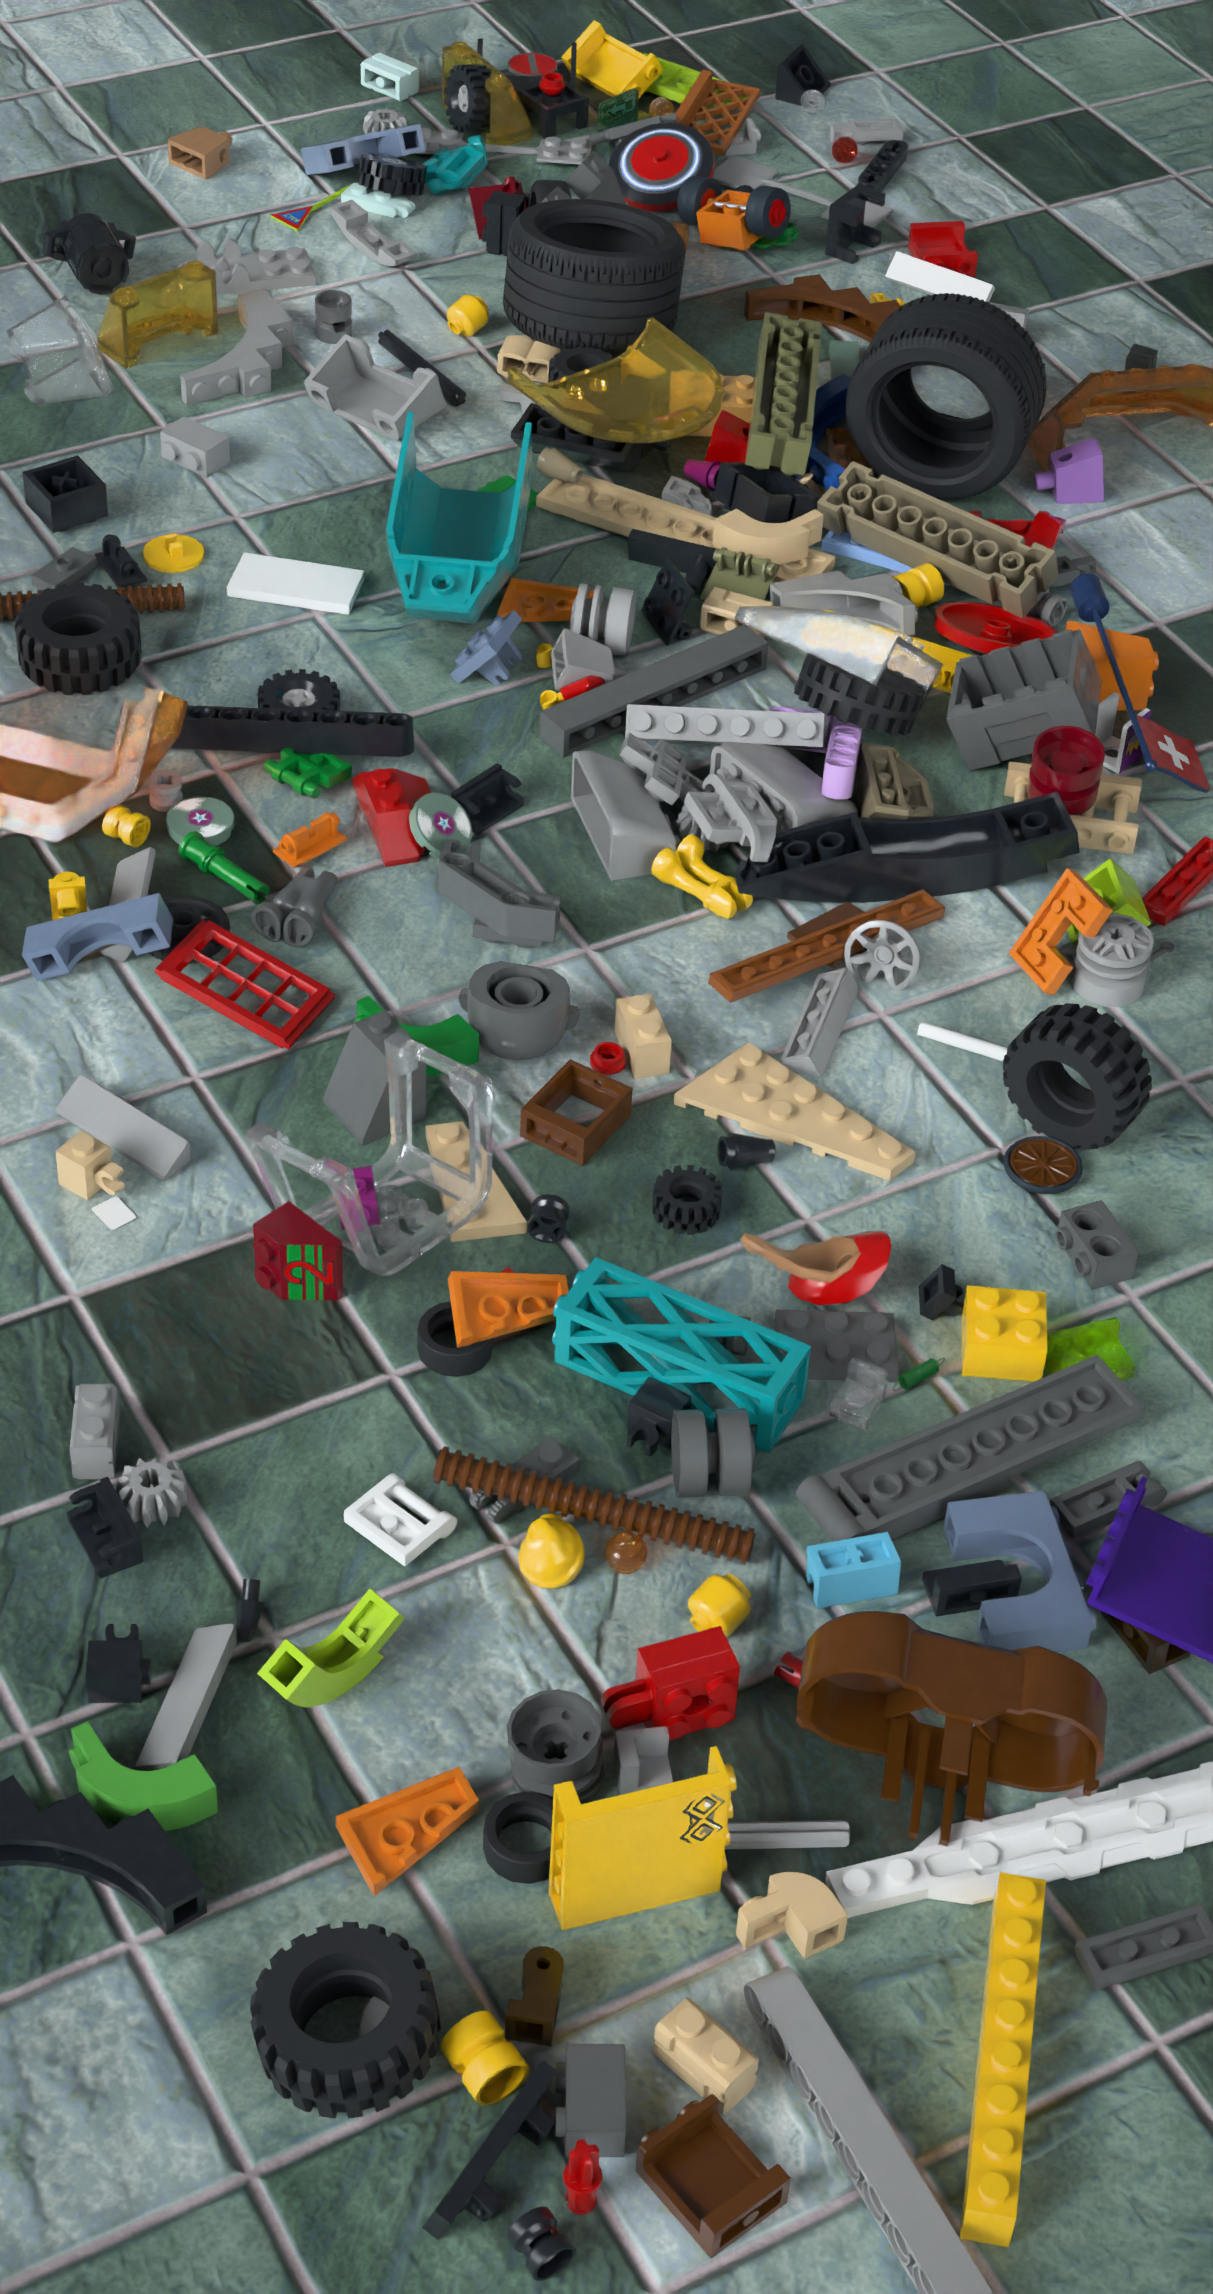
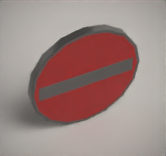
M522 53L509 59L508 69L516 76L542 77L545 73L557 72L558 63L549 55Z

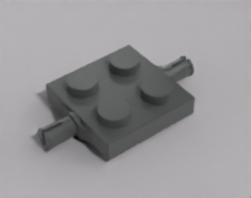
M673 112L662 116L657 115L656 117L589 134L591 146L607 142L608 144L614 143L616 147L626 136L640 128L658 123H677L676 114Z

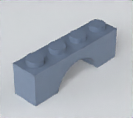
M160 893L29 926L26 927L22 957L36 981L70 973L83 956L105 945H127L133 949L136 956L168 948L171 943L173 917Z

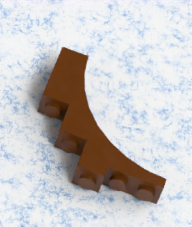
M817 274L794 278V283L789 285L746 290L744 316L748 321L763 320L765 312L788 316V319L791 320L802 318L819 321L823 325L844 330L871 342L880 325L891 313L901 306L896 300L870 304L858 287L832 291L821 275Z

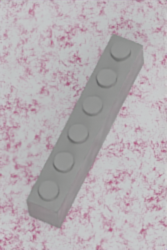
M627 704L625 738L631 733L642 741L658 742L661 738L665 742L720 745L725 742L774 745L781 746L782 748L827 750L829 716L824 713Z

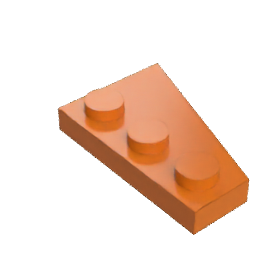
M511 578L497 616L501 615L504 618L514 610L522 618L521 622L571 621L572 606L579 588ZM591 590L590 598L593 599L594 590Z
M451 1271L448 1278L457 1348L556 1320V1317L553 1316L554 1306L562 1294L567 1295L569 1292L566 1275Z
M456 1767L337 1815L336 1828L375 1897L479 1811V1799L461 1768Z

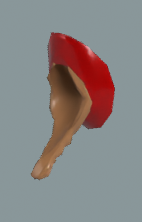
M865 1231L843 1237L833 1236L824 1242L801 1244L794 1250H783L758 1236L744 1233L740 1238L748 1252L764 1256L780 1270H786L788 1273H791L788 1288L798 1299L816 1305L848 1303L869 1292L886 1270L892 1246L890 1237L885 1231Z

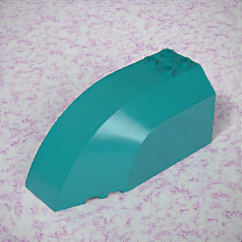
M407 412L387 520L386 535L388 554L407 615L410 618L475 624L517 569L532 483V423H525L516 484L502 493L441 488L416 468L414 412Z

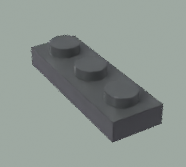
M1198 1904L1076 1942L1074 1953L1094 1991L1213 1954V1923L1202 1904Z

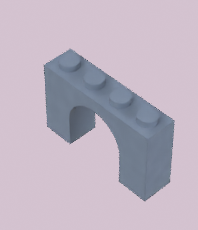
M420 124L395 127L300 148L306 175L328 173L354 167V165L360 164L361 154L364 153L400 157L426 151Z
M1045 1490L948 1502L943 1530L954 1561L992 1556L1014 1557L1035 1567L1046 1581V1585L1042 1589L1029 1595L981 1601L976 1628L981 1643L984 1645L1009 1650L1041 1646L1055 1652L1087 1649L1091 1630L1096 1628L1094 1608L1086 1604L1083 1596L1084 1584L1081 1573L1074 1571L1071 1563L1070 1543L1067 1538L1062 1539L1059 1531L1060 1520L1057 1508L1050 1506Z

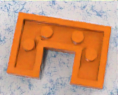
M1067 868L1009 954L1044 993L1054 996L1073 969V966L1055 948L1072 923L1084 936L1094 939L1113 909L1077 871Z

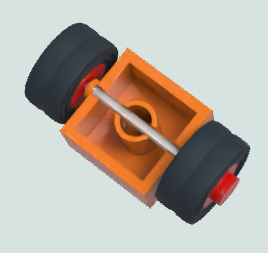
M691 176L686 179L680 188L677 201L681 220L687 225L699 228L701 243L712 244L714 247H730L736 251L748 249L751 244L763 237H779L785 231L791 213L789 196L781 188L759 186L752 193L726 190L722 193L721 186L715 179L702 176Z

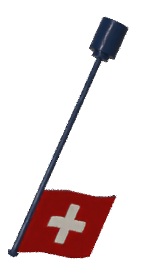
M1094 574L1078 576L1070 586L1073 601L1078 615L1083 621L1096 623L1145 758V770L1148 772L1155 770L1163 772L1193 789L1208 793L1211 789L1193 741L1180 737L1156 722L1135 714L1101 621L1110 609L1101 580Z

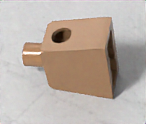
M198 127L168 138L169 164L206 180L229 163V147L232 145V137L226 131L218 134L205 127Z

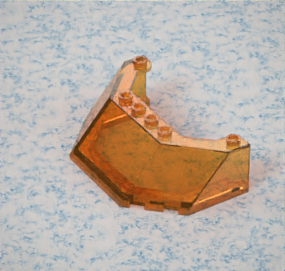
M1187 364L1180 367L1160 366L1152 369L1132 368L1125 371L1104 370L1098 373H1090L1038 421L1028 441V445L1042 471H1048L1050 453L1065 448L1063 438L1066 434V429L1081 427L1084 424L1085 417L1172 411L1185 417H1189L1191 413L1205 418L1204 424L1213 426V369L1203 365Z
M144 687L143 694H145V697L140 702L124 700L114 745L109 751L0 724V828L60 843L138 793L179 737L188 701L160 690Z

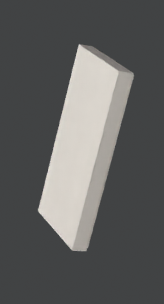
M244 552L227 585V596L348 615L364 582V570Z

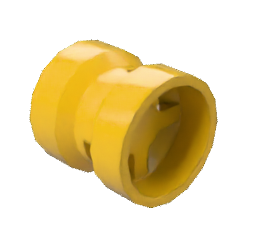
M118 803L109 808L102 824V830L105 835L114 839L121 838L123 843L134 848L144 843L151 827L149 817L138 812L131 813L129 808Z

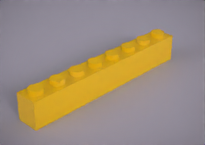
M1000 1872L992 1910L959 2238L1009 2247L1017 2217L1046 1880Z

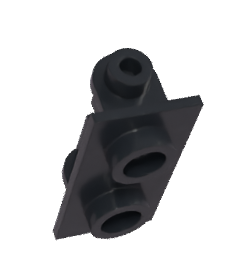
M111 534L104 536L102 552L96 553L95 557L116 587L122 586V588H127L128 585L133 587L136 584L148 582L146 576L138 567L137 562L132 559L124 547H121L120 539L116 535Z

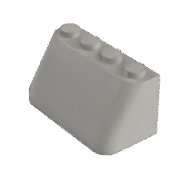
M589 749L574 751L572 758L571 799L610 880L652 874V864L659 852L668 847L676 852L681 842L678 835H673L669 817L667 814L662 813L660 802L654 799L644 787L647 774H642L640 769H632L624 762Z

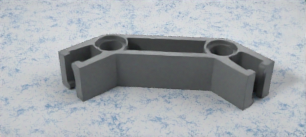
M446 840L439 858L438 892L502 936L554 943L556 932L559 929L560 895L522 890L480 862L481 843L471 842L470 852L465 854L456 852V849L460 847L458 840Z

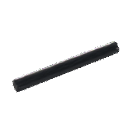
M385 330L378 334L380 337L378 343L413 372L420 367L433 370L439 378L444 397L454 406H459L466 402V392L394 333L390 330Z

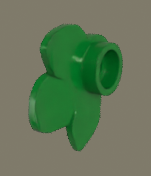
M789 222L785 231L779 237H763L755 241L751 246L765 249L773 245H787L793 243L794 239L799 237V230L796 223Z

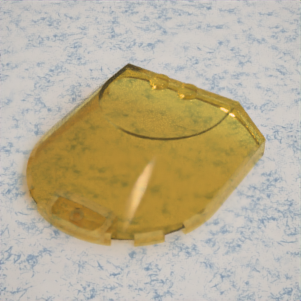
M653 317L647 319L644 331L624 353L610 361L549 383L536 385L515 366L508 369V383L550 416L580 433L609 441L649 443L677 439L694 433L709 424L717 416L723 403L724 389L721 388V376L715 367Z

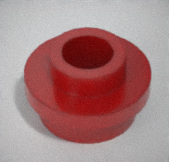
M556 72L545 73L539 82V88L548 95H557L565 89L563 76Z
M602 1042L591 1053L590 1065L593 1070L603 1075L617 1074L626 1066V1055L620 1045L614 1042Z

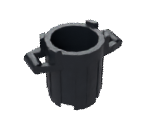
M91 213L79 214L68 221H60L56 229L45 232L42 253L53 259L67 262L77 281L79 280L84 289L99 295L109 294L121 282L125 283L128 277V259L133 258L136 237L117 230L114 223L107 222L99 215ZM56 238H59V245L55 244ZM119 240H125L124 247H122Z

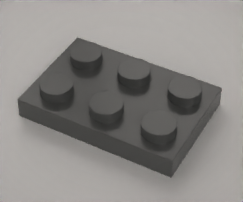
M776 1309L775 1331L811 1346L807 1380L897 1382L899 1370L894 1313ZM777 1348L784 1356L787 1355V1351Z

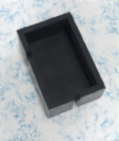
M723 462L720 464L713 497L724 504V508L733 511L738 509L749 517L765 523H784L794 520L814 509L817 510V502L820 496L790 475L783 473L777 466L770 465L769 469L759 470L745 465V462Z

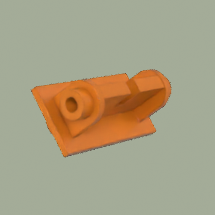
M326 812L321 817L310 822V830L304 825L291 833L283 835L282 840L279 841V846L273 849V853L295 869L347 841V837L337 830V826L340 825L339 816L334 812Z

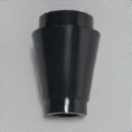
M730 1132L727 1136H721L717 1144L719 1164L721 1166H728L730 1170L772 1162L776 1154L773 1139Z

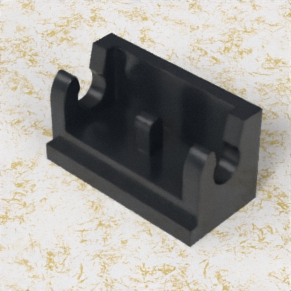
M498 763L451 792V798L456 800L466 811L471 822L472 833L477 836L524 806V798L510 788V785L514 788L521 786L520 780L502 769V765Z
M108 1476L100 1479L99 1483L74 1492L69 1497L73 1505L89 1500L85 1505L77 1506L68 1511L67 1520L100 1579L143 1563L141 1534Z

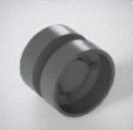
M745 1408L717 1409L713 1432H708L706 1419L702 1409L674 1410L672 1416L671 1451L676 1497H705L709 1474L715 1475L716 1486L720 1496H748L751 1487V1474L755 1468V1444L753 1432L750 1431L747 1410Z

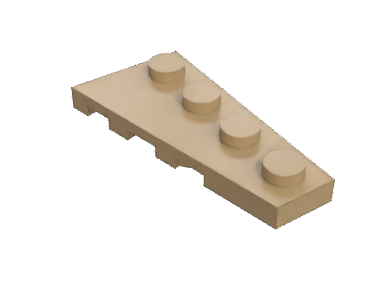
M464 1122L426 1125L427 1144L451 1242L527 1233V1221Z

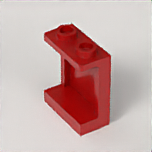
M963 221L910 223L908 249L912 257L975 278L978 254L976 251H968L964 243L965 224Z

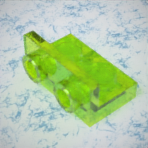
M1118 1318L1097 1320L1089 1324L1069 1329H1060L1047 1334L1048 1350L1044 1367L1048 1374L1051 1375L1098 1355L1120 1380L1133 1377L1136 1366L1118 1339L1121 1327Z

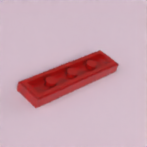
M1204 836L1142 898L1150 920L1166 926L1213 878L1212 839Z

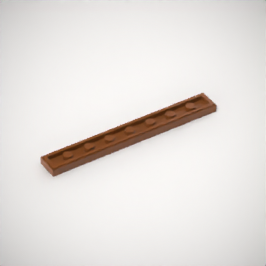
M922 889L712 972L709 975L708 984L732 1003L844 957L845 944L849 936L861 924L873 920H887L901 925L907 931H911L943 918L945 907ZM880 927L869 928L862 933L873 939L879 933ZM857 938L853 942L851 954L866 949Z

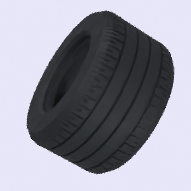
M590 199L553 200L533 205L524 210L513 221L509 231L503 293L504 311L512 324L523 334L536 341L565 350L589 347L604 350V352L610 354H624L629 346L638 352L653 348L673 332L677 322L686 253L685 243L675 227L668 221L651 212L629 205Z
M939 293L938 295L933 294L917 298L904 304L886 318L876 331L855 368L846 395V416L851 437L859 453L862 454L861 456L865 458L870 467H873L874 471L878 472L879 475L888 476L939 500H959L979 495L999 484L1010 474L1020 460L1040 419L1046 398V374L1042 357H1040V352H1038V348L1035 346V342L1032 341L1031 336H1029L1027 331H1024V327H1021L1019 322H1016V319L1011 318V315L1006 314V311L995 307L996 305L994 304L991 305L988 301L984 302L983 299L979 300L977 297H967L965 294L955 295L954 293ZM933 365L948 368L963 375L981 391L990 410L981 416L970 419L951 418L934 411L920 398L915 390L911 368Z

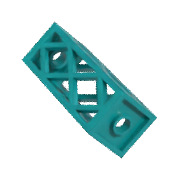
M597 1257L593 1259L586 1270L581 1269L577 1273L570 1291L567 1295L562 1294L554 1306L553 1316L556 1317V1329L553 1333L552 1343L555 1344L556 1363L633 1396L648 1377H651L692 1396L690 1410L702 1409L707 1427L713 1429L716 1412L712 1410L693 1384H714L738 1407L747 1410L749 1424H757V1431H752L755 1448L764 1452H771L805 1401L811 1353L810 1345ZM608 1278L623 1284H608ZM649 1297L670 1324H648L622 1299ZM683 1309L717 1323H697ZM743 1336L764 1363L742 1364L713 1337ZM676 1339H683L685 1343L680 1342ZM600 1345H621L648 1371L621 1372ZM777 1348L787 1351V1355L784 1356ZM579 1353H580L585 1359H582V1358L578 1357ZM678 1366H681L688 1370H681Z

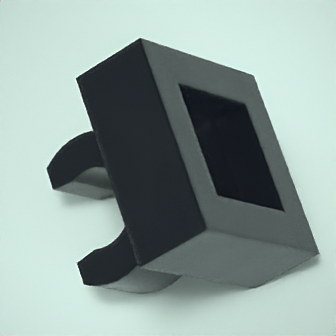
M941 1264L918 1286L920 1315L933 1321L942 1311L949 1316L955 1317L963 1310L964 1304L956 1300L964 1292L960 1286L955 1284V1270Z

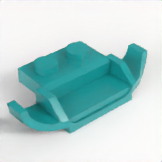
M481 135L469 137V145H463L460 148L449 150L448 147L437 149L433 152L434 155L423 163V165L427 166L425 183H427L433 194L443 195L448 190L468 187L488 165L487 152Z

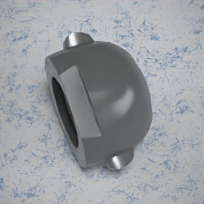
M504 961L485 964L474 972L469 980L468 988L464 987L459 993V1003L462 1009L468 1013L469 1025L479 1033V1043L492 1054L509 1060H529L552 1050L560 1042L566 1030L576 1026L581 1014L577 1006L570 1005V988L566 979L552 969Z

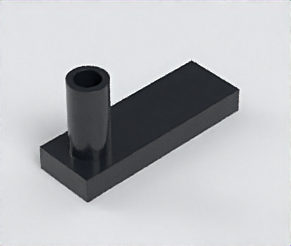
M632 529L628 536L629 560L662 567L666 558H669L679 572L687 573L684 579L694 590L695 594L693 597L698 594L705 578L709 579L717 562L713 561L716 548Z

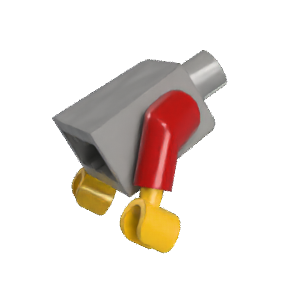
M563 628L554 647L548 643H543L537 648V667L549 668L552 666L554 687L556 690L561 691L559 693L552 690L542 692L540 704L543 710L628 674L627 670L613 665L612 650L608 646Z

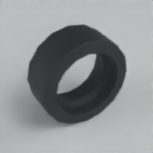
M451 1301L439 1303L428 1309L420 1318L417 1328L418 1354L420 1360L428 1369L441 1375L453 1377L470 1375L482 1369L491 1358L493 1338L457 1349L439 1345L432 1338L442 1331L454 1329Z
M520 1792L507 1795L492 1806L485 1818L483 1851L487 1863L497 1875L511 1882L525 1884L545 1881L549 1878L551 1846L537 1853H516L501 1843L500 1833L509 1825L523 1821L538 1823L552 1832L553 1799L540 1793Z

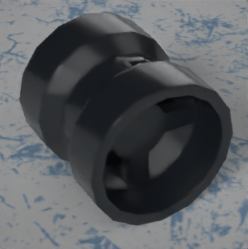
M543 2206L534 2208L522 2215L514 2222L507 2233V2238L514 2249L519 2253H524L526 2257L525 2266L536 2281H543L555 2276L565 2269L576 2255V2249L566 2235L559 2234L557 2231L558 2221L550 2209Z

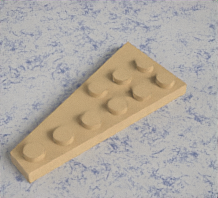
M750 1042L674 1094V1105L686 1108L688 1104L704 1109V1115L714 1119H718L720 1115L738 1121L739 1128L790 1146H794L795 1142L809 1146L815 1155L824 1158L827 1154L847 1160L846 1162L849 1167L889 1181L914 1163L915 1151Z

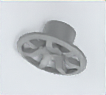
M873 920L861 924L851 933L845 944L844 958L846 967L849 968L853 977L857 980L863 981L853 963L863 964L870 962L872 965L863 982L870 983L881 970L884 971L885 978L890 985L889 988L894 990H902L908 986L919 970L920 952L916 941L906 929L894 922ZM880 927L879 933L873 939L862 933L869 928ZM857 938L861 945L867 948V952L851 956L852 945ZM907 945L910 946L913 954V964L903 959L907 951ZM898 967L910 971L908 977L897 984L894 968Z

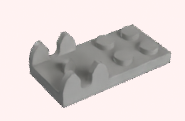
M228 238L223 245V254L220 256L214 255L213 247L207 240L202 241L197 249V270L206 296L250 292L263 288L265 290L316 285V275L305 248L290 247L287 250L278 251L266 249L257 253L241 254L237 242L233 238Z

